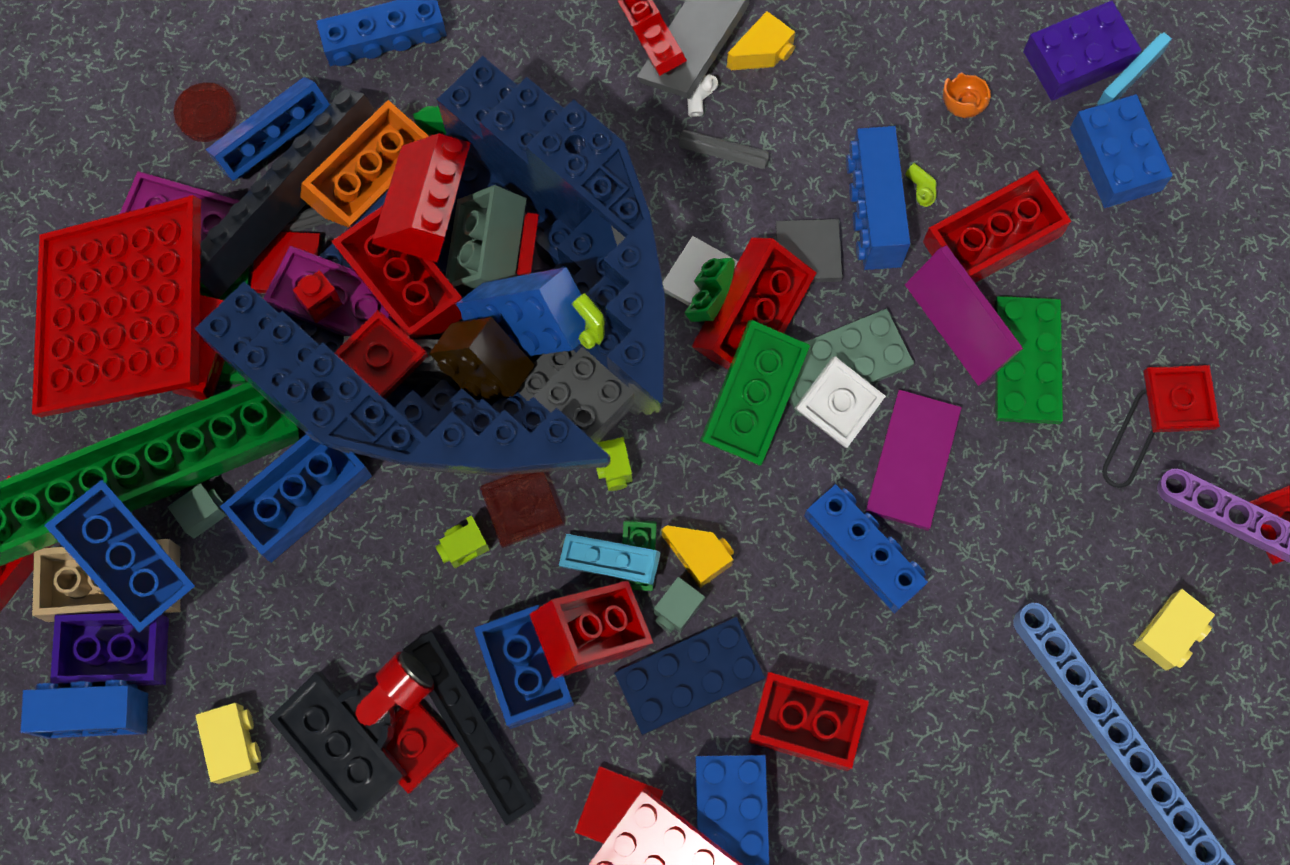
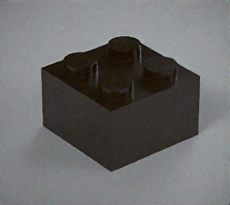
M492 317L451 323L429 353L436 360L438 368L446 375L451 376L460 386L459 388H463L475 400L514 396L535 366Z

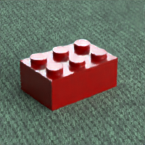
M629 581L552 599L529 614L554 679L629 657L653 643Z
M768 672L748 743L848 772L853 767L869 701Z

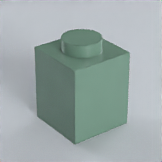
M201 483L168 506V509L185 533L193 539L227 516L220 508L225 502L214 488L209 491Z
M677 577L654 608V614L657 616L655 622L669 633L675 629L681 634L703 605L705 596Z

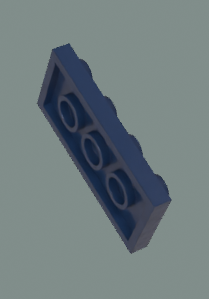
M737 617L614 672L642 736L765 679Z

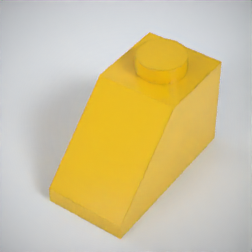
M766 11L728 52L727 67L730 70L774 67L780 60L786 61L795 49L793 45L795 31Z
M667 525L662 528L661 536L700 588L732 566L734 559L731 556L734 554V551L723 537L719 540L712 532Z

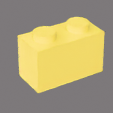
M1180 589L1170 596L1133 645L1164 670H1169L1176 666L1181 668L1192 655L1189 648L1195 641L1201 642L1211 631L1212 626L1209 625V622L1215 614L1183 589Z
M232 703L195 715L210 782L220 784L259 772L257 763L261 762V753L256 742L252 743L249 730L254 728V724L248 709L244 710L242 705Z

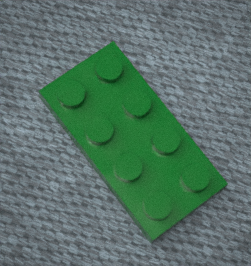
M997 296L995 299V311L1023 349L995 373L996 421L1061 424L1063 422L1061 299Z
M749 320L700 441L761 466L810 345L756 321Z

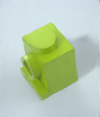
M624 437L598 442L597 445L610 455V463L607 467L596 468L598 478H605L608 491L626 488L627 483L632 482V472Z
M472 515L466 518L468 525L464 527L456 525L444 533L445 537L439 539L440 544L435 547L444 564L450 561L453 567L457 568L490 550Z

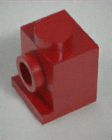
M320 270L313 275L309 274L303 277L297 286L292 289L296 300L315 323H318L342 305L336 289ZM330 298L327 302H325L320 307L315 309V307L322 303L324 300Z

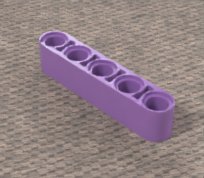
M1178 468L1167 471L1159 480L1157 485L1158 494L1166 502L1290 563L1289 521ZM1177 479L1182 484V492L1176 494L1170 492L1166 487V480ZM1199 494L1209 495L1213 500V508H1202L1197 502V496ZM1229 510H1240L1245 518L1244 524L1238 525L1233 523L1229 518ZM1267 524L1275 529V540H1268L1262 536L1261 525Z

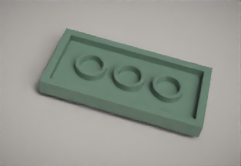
M884 309L804 342L809 344L810 348L790 394L789 401L794 409L832 357H837L870 384L912 368L914 362L888 310ZM794 409L796 415L801 414L796 409Z

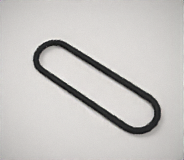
M1146 389L1140 391L1135 397L1103 465V478L1112 487L1124 488L1131 484L1155 435L1151 429L1127 481L1123 483L1113 482L1107 473L1108 466L1140 398L1147 393Z

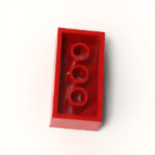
M1035 170L929 227L923 243L931 256L939 248L947 245L974 283H977L1063 236L1071 223V219L1039 172Z

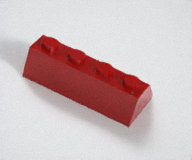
M438 133L401 147L372 244L438 262L470 142Z
M383 206L332 240L333 245L398 327L411 339L442 333L451 323H456L462 319V314L456 305L462 299V296L433 261L372 244Z
M752 237L734 268L732 282L719 313L714 321H705L691 347L711 361L729 370L748 321H756L784 334L817 272L773 238Z

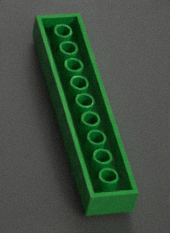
M247 382L0 481V566L58 543L57 539L44 525L101 480L105 482L126 508L132 512L295 444L299 440L298 428Z

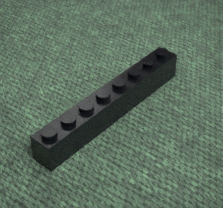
M347 88L338 93L327 109L315 117L312 125L293 141L292 146L282 157L273 162L272 167L267 173L251 186L250 191L239 202L230 208L229 213L223 220L210 229L208 236L201 242L200 291L219 299L307 204L300 197L302 182L376 112L365 94Z

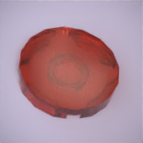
M203 82L190 86L180 94L175 102L173 113L177 126L188 138L199 142H210L220 139L229 128H232L235 124L237 110L233 98L225 88L215 83Z

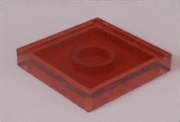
M544 472L509 475L479 486L502 548L564 525Z

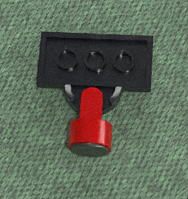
M397 652L376 673L378 685L373 690L360 688L340 694L321 671L315 672L268 718L354 822L360 821L407 775V772L386 749L394 736L396 727L393 707L398 704L406 710H413L434 689L433 678L426 667L414 656L406 652Z

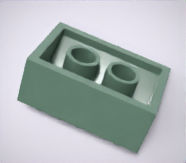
M493 185L457 199L445 277L458 293L469 294L484 282L517 276L516 266L521 249L520 239L526 215V198Z

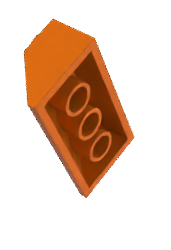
M387 100L302 182L300 197L323 218L350 228L388 191L401 147L429 137V135L393 103Z

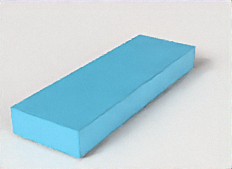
M1164 32L1161 33L1104 90L1097 106L1118 100L1164 53L1172 38Z
M566 534L559 566L654 585L661 552Z

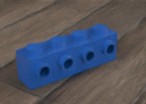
M395 0L316 21L324 53L330 66H346L353 60L364 57L368 59L377 58L387 51H404L409 49L411 45L422 42L435 43L441 37L447 36L437 0Z
M303 77L208 147L206 151L221 171L234 181L248 174L252 167L261 160L272 156L276 149L285 142L296 138L301 130L312 124L315 117L327 109L330 103L314 81Z
M835 484L806 510L804 517L895 614L928 583L924 578L926 574L916 562H909L901 554L903 550L896 540L890 536L886 538L878 529L880 525L877 520L868 512L864 514L855 505L857 501L847 489L843 488L841 490Z

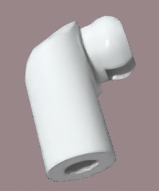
M705 75L691 98L687 99L688 116L698 117L703 115V100L718 87V80L714 75Z

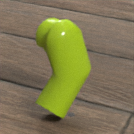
M913 163L906 171L905 176L916 184L917 202L922 206H930L937 198L936 180L916 163Z
M584 293L572 303V306L585 320V330L579 335V341L585 348L592 349L596 344L600 345L605 338V318L592 300Z

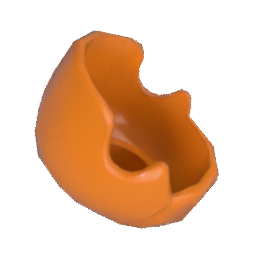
M959 73L953 80L949 78L945 80L943 101L947 110L955 116L970 118L983 112L988 107L991 91L985 80L976 75H965L964 73Z

